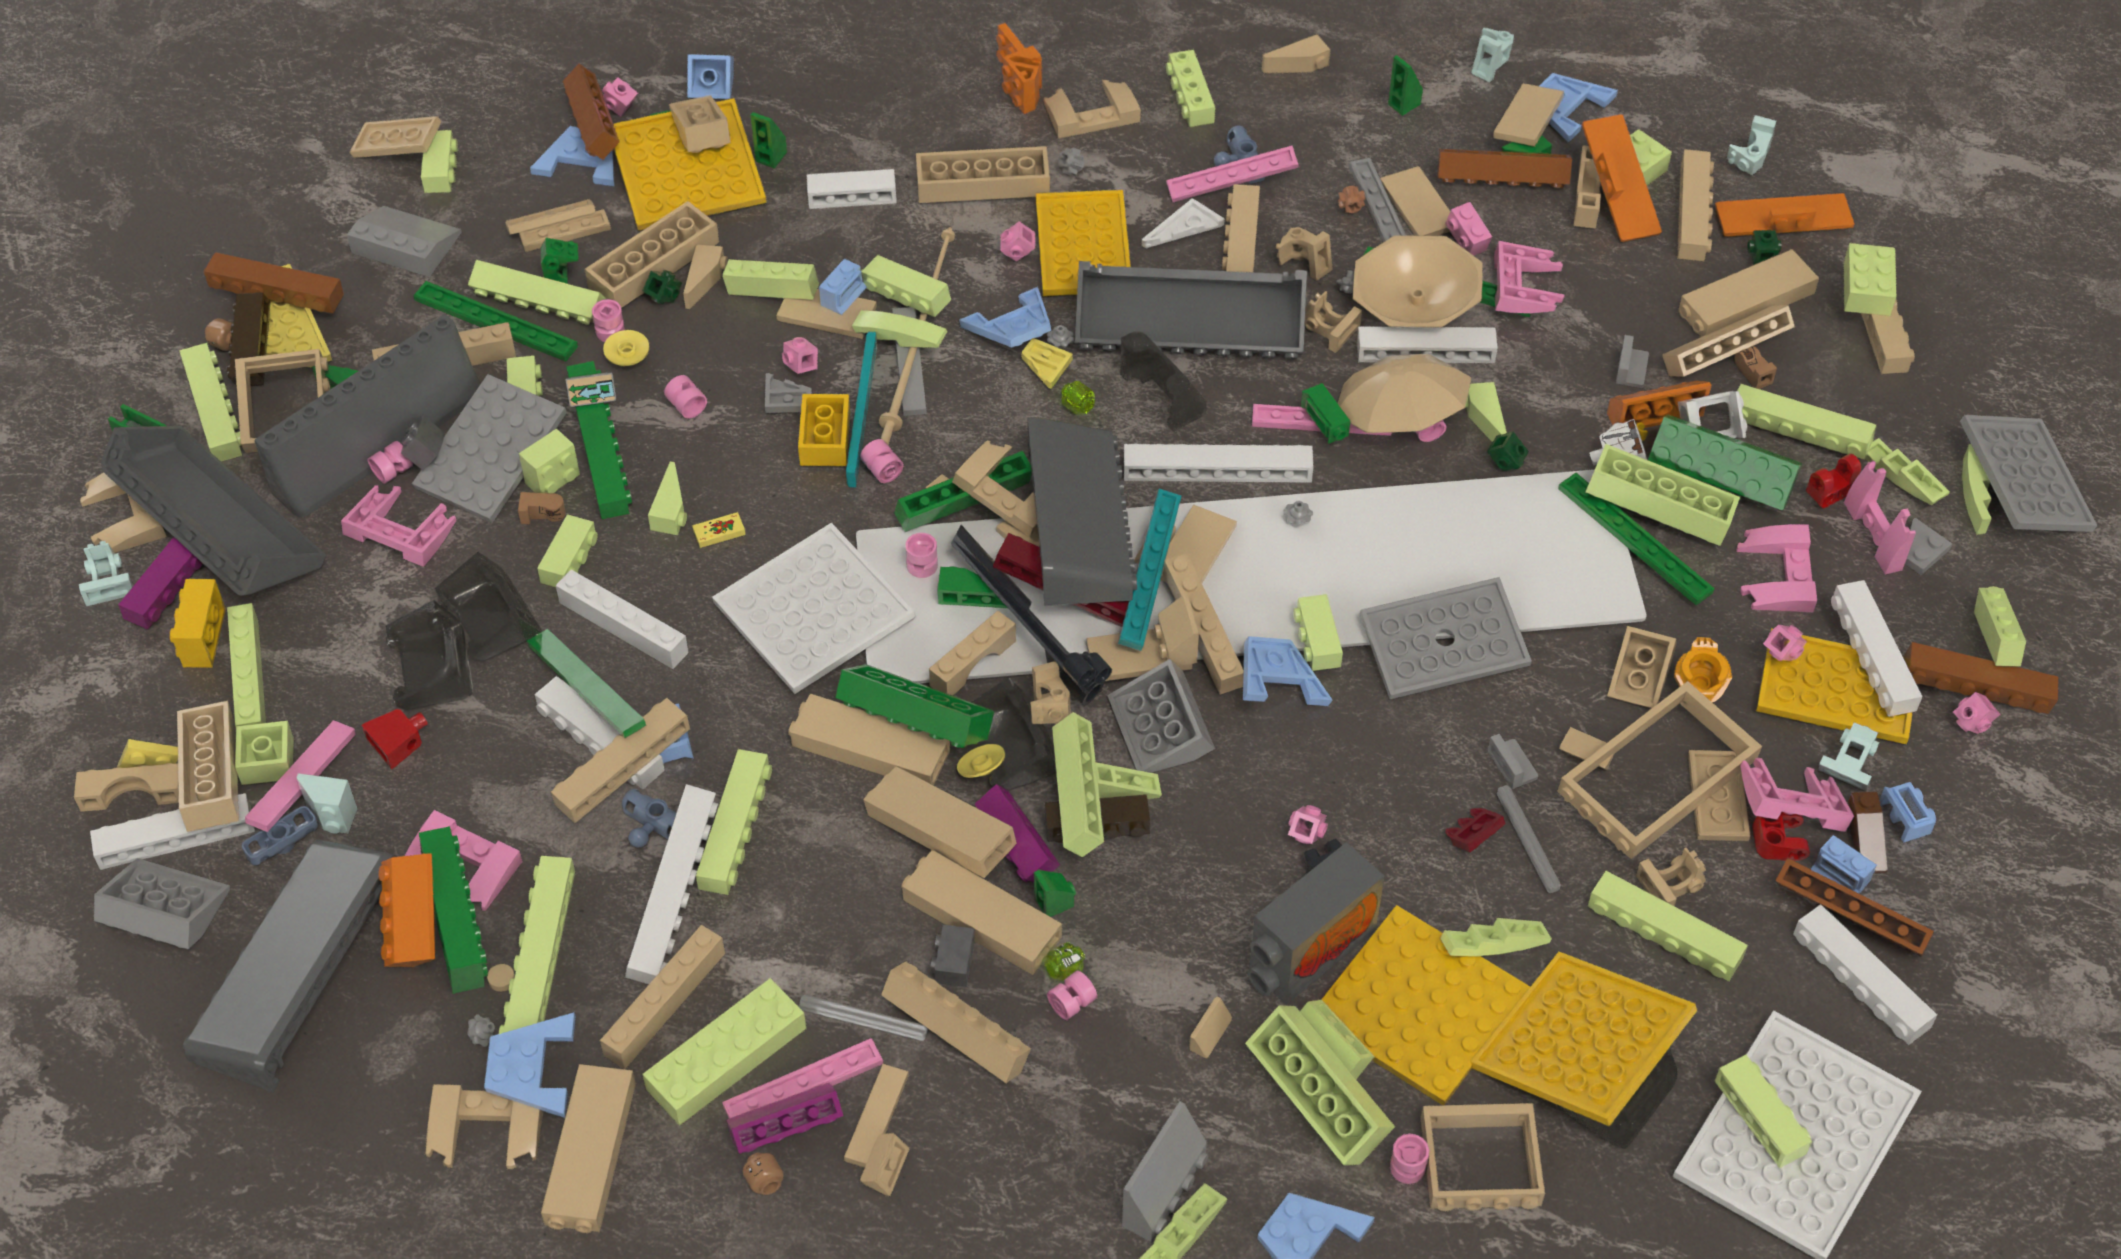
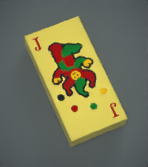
M738 512L692 525L700 548L746 535Z

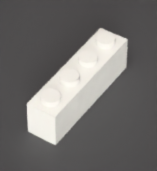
M894 169L807 174L809 209L896 203Z

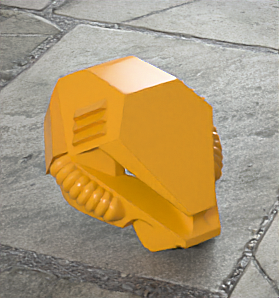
M1697 637L1692 643L1690 651L1683 654L1679 661H1677L1674 678L1679 687L1688 681L1713 703L1725 692L1732 679L1730 664H1728L1729 662L1725 656L1718 653L1717 643L1711 640V638Z

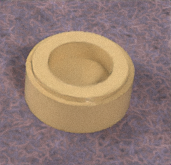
M506 964L493 966L487 976L490 987L498 992L509 990L510 979L515 978L513 969Z

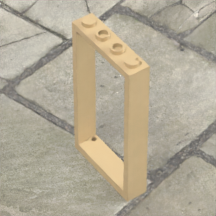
M1687 681L1563 776L1557 792L1564 797L1566 802L1572 804L1584 819H1588L1597 827L1601 835L1609 838L1618 850H1622L1623 853L1632 859L1740 774L1742 761L1745 760L1750 766L1758 758L1762 746ZM1681 704L1739 756L1635 837L1577 782L1670 710Z

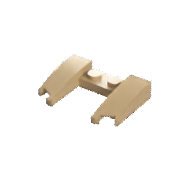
M1102 80L1103 88L1111 104L1108 107L1075 113L1062 88L1056 90V94L1050 98H1044V105L1058 138L1140 122L1141 109L1125 82H1122V84L1112 83L1109 80Z
M987 440L957 470L952 483L1030 537L1037 529L1034 491L1023 502L988 477L1011 451L1012 447L1006 444L1004 447L992 445Z
M102 473L85 484L88 490L86 496L81 497L80 502L83 507L125 494L126 492L105 473ZM128 495L134 516L91 536V539L95 545L101 541H106L114 553L167 536L164 527Z
M433 1085L426 1156L430 1158L433 1151L445 1156L444 1166L452 1168L460 1120L510 1121L506 1167L507 1169L516 1168L514 1159L530 1153L533 1160L537 1158L543 1111L486 1091L462 1090L461 1085Z

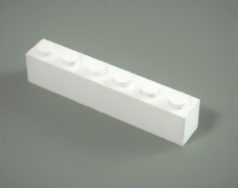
M1359 327L1357 336L1358 362H1378L1387 356L1430 354L1445 363H1495L1497 353L1496 329L1487 327Z
M570 570L556 584L560 604L668 667L674 669L688 654L686 635L577 572Z
M1865 581L1837 585L1831 598L1832 607L1834 610H1837L1841 618V625L1848 632L1851 646L1853 649H1856L1860 664L1869 675L1870 685L1872 688H1875L1881 707L1885 708L1889 717L1917 711L1922 695Z
M557 676L535 694L538 712L544 717H550L560 730L568 731L577 743L586 745L593 755L607 747L620 734L572 687ZM658 755L627 781L632 785L636 784L641 789L646 788L665 771L662 756Z
M246 793L238 795L239 821L202 830L187 832L179 809L92 830L90 833L94 858L100 870L133 862L137 858L147 859L255 832V827L245 822V816L251 811L250 803Z
M1821 904L1798 921L1793 933L1798 942L1806 946L1820 963L1825 964L1840 982L1845 983L1853 991L1857 999L1868 1005L1877 1018L1883 1020L1892 1028L1898 1038L1903 1039L1910 1045L1932 1027L1937 1014Z

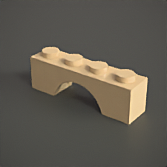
M1583 145L1578 170L1574 226L1596 228L1601 196L1599 194L1600 179L1590 148Z
M1000 611L995 612L929 668L930 686L933 689L953 696L965 685L970 672L983 657L990 653H996L1000 656L1016 642V623Z
M178 763L77 772L74 799L81 812L105 810L118 795L132 790L148 792L155 798L158 805L179 803Z

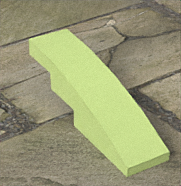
M861 310L852 324L855 332H876L877 340H897L900 347L938 348L947 333L946 328L923 320L879 311Z
M1879 438L1872 442L1865 459L1868 462L1875 461V469L1884 468L1886 470L1885 477L1900 488L1930 505H1933L1950 493L1918 460L1911 462L1899 449L1892 451Z
M1969 444L1963 459L1962 482L1968 514L1978 535L1986 533L1992 519L1987 510L1991 501L1987 491L1990 481L1972 445Z
M1497 918L1493 926L1471 924L1467 932L1444 930L1440 938L1450 956L1504 954L1548 944L1552 940L1540 921Z
M1204 1184L1174 1214L1171 1223L1155 1238L1154 1244L1140 1259H1181L1226 1203L1227 1198L1207 1184Z

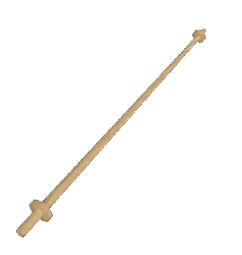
M951 227L943 230L941 235L944 243L932 277L937 280L948 242L953 241L955 238V233ZM921 312L919 320L925 321L927 314ZM918 347L909 348L890 411L883 413L879 419L880 426L884 428L881 439L887 445H889L892 432L898 431L902 427L903 422L898 416V412Z

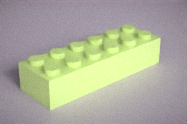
M1608 444L1604 446L1586 490L1587 493L1595 497L1602 498L1721 546L1730 527L1740 499L1739 496Z
M770 978L643 1073L646 1090L680 1126L806 1029L804 1012Z
M1279 1005L1245 1043L1343 1165H1360L1394 1129L1395 1126L1296 1006Z

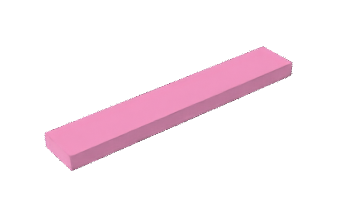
M1293 146L1169 179L1166 182L1173 203L1234 186V184L1238 185L1298 168V161Z
M1253 404L1252 427L1321 431L1302 407ZM1351 423L1349 433L1391 436L1392 433H1366Z
M333 720L245 816L246 824L268 832L302 795L296 778L298 773L319 776L355 736V729Z
M871 1038L722 1102L728 1118H732L826 1083H830L832 1086L882 1065L883 1059Z

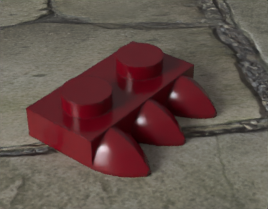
M1484 808L1470 809V814L1473 818L1458 819V824L1461 828H1446L1445 832L1451 839L1453 846L1471 852L1506 824L1504 817Z

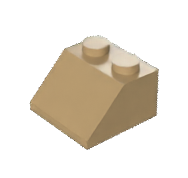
M1187 594L1182 595L1158 614V624H1154L1155 637L1161 640V644H1159L1161 658H1166V661L1171 659L1177 666L1197 663L1199 633Z

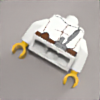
M1632 419L1626 423H1615L1609 430L1601 434L1602 448L1590 452L1593 465H1597L1605 444L1647 460L1642 443L1648 434V431L1644 430V424L1641 422L1636 424L1635 420Z

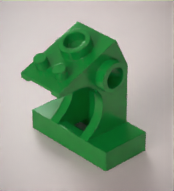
M545 238L541 246L543 276L547 279L568 284V262L579 261L578 243Z

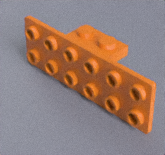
M1623 115L1584 121L1582 127L1620 241L1625 242L1660 235L1662 230Z
M1843 193L1722 201L1715 204L1724 236L1753 235L1754 230H1776V233L1854 227V221Z

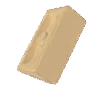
M1570 727L1559 749L1585 760L1604 746L1606 742ZM1614 754L1599 764L1598 767L1607 770Z
M1214 998L1190 1036V1051L1204 1058L1209 1057L1232 1021V1016L1221 998Z
M894 1133L880 1134L860 1181L886 1196H891L910 1148Z

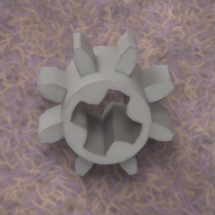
M1066 148L1065 151L1060 153L1058 166L1063 168L1062 173L1077 175V172L1083 169L1085 160L1084 156L1080 155L1081 150Z

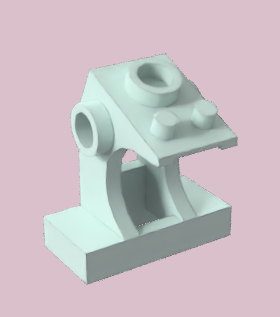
M1483 28L1471 74L1485 81H1492L1495 71L1509 59L1514 35L1507 31ZM1484 51L1491 54L1492 57L1483 58Z
M1755 115L1747 147L1730 144L1727 155L1728 162L1736 164L1739 169L1746 171L1750 175L1757 172L1763 166L1765 157L1769 152L1776 121Z
M106 541L99 542L100 545L96 546L88 544V548H84L88 559L84 561L85 569L88 575L92 574V581L79 584L80 593L86 606L123 598L133 587L128 573L119 575L118 568L122 567L119 553H114ZM112 574L111 577L100 579V576Z
M1854 722L1851 729L1845 728L1840 742L1844 744L1837 759L1833 760L1823 755L1818 770L1866 791L1872 776L1861 772L1867 756H1874L1880 742L1875 741L1878 732ZM1852 746L1863 751L1859 760L1846 754L1849 747Z

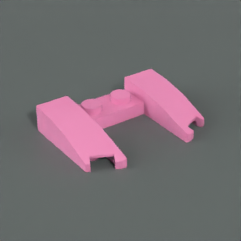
M1498 241L1494 253V268L1497 269L1498 286L1495 295L1496 311L1511 313L1555 311V303H1561L1564 299V294L1522 287L1521 272L1561 271L1563 264L1561 262H1551L1549 259L1553 257V251Z
M1875 461L1868 462L1855 479L1844 504L1853 520L1863 518L1864 526L1870 530L1875 545L1879 546L1874 557L1884 574L1903 570L1916 532L1915 530L1910 531L1908 527H1905L1907 518L1910 516L1908 508L1901 510L1891 525L1887 521L1877 503L1886 470L1880 468L1875 473Z
M375 485L341 520L343 535L360 542H364L367 538L402 551L403 559L424 567L446 539L456 522V517L452 516L447 519L443 515L447 511L446 506L441 503L416 530L410 529L384 518L401 494V487L393 486V491L390 494L379 493V487Z
M1776 525L1746 530L1744 536L1747 539L1745 543L1737 545L1736 551L1783 554L1786 579L1785 582L1741 586L1740 593L1742 596L1751 594L1755 599V602L1751 605L1752 610L1814 612L1817 594L1815 581H1812L1809 525Z
M1762 758L1754 760L1753 764L1755 767L1750 768L1745 760L1742 761L1740 767L1744 788L1754 815L1778 819L1781 811L1790 815L1799 814L1812 819L1818 818L1823 828L1846 832L1854 815L1833 777L1829 776L1827 781H1819L1814 774L1815 769L1806 767L1804 775L1809 791L1808 794L1777 788Z
M434 810L419 832L450 826L452 836L457 835L460 857L479 867L469 883L471 902H482V911H486L522 863L520 851L500 841L494 844L457 826L456 820ZM419 834L414 838L405 856L421 854Z

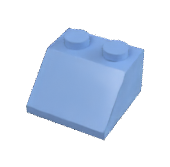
M688 55L687 98H700L711 95L712 98L730 99L733 84L734 57L725 55Z

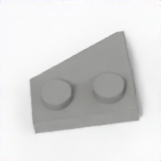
M766 373L765 413L801 412L802 394H812V389L804 385H797L787 379L784 382L773 378V374Z
M1914 518L1910 531L1915 530L1916 534L1905 564L1922 575L1951 549L1952 543L1917 518Z

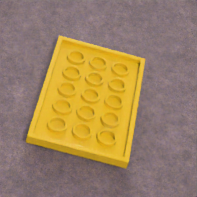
M1123 190L1036 193L1043 296L1077 295L1079 261H1090V265H1095V268H1097V264H1102V266L1131 267Z
M1802 635L1801 637L1807 641L1803 646L1804 651L1797 659L1792 661L1777 660L1769 653L1770 649L1767 648L1757 712L1843 731L1845 728L1851 729L1855 722L1878 732L1876 738L1907 744L1912 712L1888 716L1885 708H1882L1879 703V696L1875 688H1872L1870 685L1869 675L1866 669L1862 668L1856 649H1853L1851 645Z

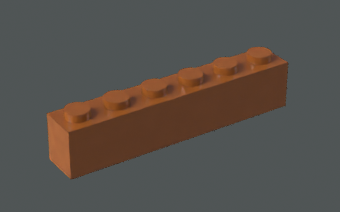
M579 63L563 80L566 89L565 93L569 98V104L573 109V116L576 118L577 127L580 129L581 138L586 146L585 150L591 156H597L604 160L620 141L596 75Z
M1439 149L1437 176L1442 178L1443 182H1455V179H1464L1465 183H1477V180H1486V184H1498L1499 181H1507L1508 185H1520V182H1529L1530 186L1537 187L1542 186V183H1550L1551 187L1562 188L1564 184H1570L1572 157L1564 154Z
M216 252L204 270L208 286L214 289L226 290L236 294L263 292L268 300L314 309L320 312L334 313L344 295L341 281L338 278Z
M1915 642L1910 644L1903 657L1916 684L1928 685L1941 690H1949L1970 696L1977 692L1986 696L1989 701L2046 714L2050 713L2058 701V676L2016 666H1996L1994 661Z
M1787 858L1776 879L1778 885L1818 905L1821 904L1824 908L1921 957L1934 934L1933 930Z

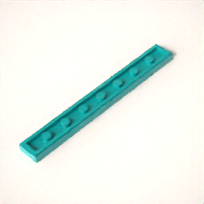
M868 332L866 335L846 468L848 487H857L860 455L863 446L877 351L876 332Z
M1160 488L1157 492L1136 572L1137 590H1133V600L1128 602L1118 644L1142 651L1181 495Z

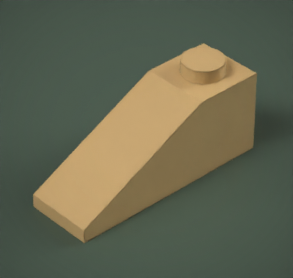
M1318 35L1311 36L1263 54L1262 72H1313L1329 65L1330 49Z
M696 244L683 293L686 309H691L721 278L723 269L725 270L727 265V256H724L723 247Z

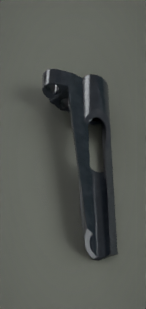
M960 525L951 545L1045 649L1047 663L1056 661L1059 666V677L1069 691L1083 706L1090 703L1098 693L1102 692L1104 681L1111 675L1112 668L1096 652L1088 653L1085 651L1083 654L1078 652L1069 653L1029 609L1032 601L1006 573L993 568L995 561L971 534Z

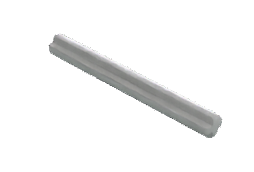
M1508 785L1499 787L1497 796L1547 892L1559 891L1561 884L1511 788Z
M806 994L802 995L799 1003L800 1009L807 1012L921 1041L925 1040L928 1028L923 1024Z

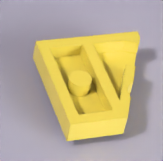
M1033 338L1022 351V359L1045 385L1052 389L1073 360V354Z
M128 739L117 767L131 768L141 765L176 764L178 760V747Z

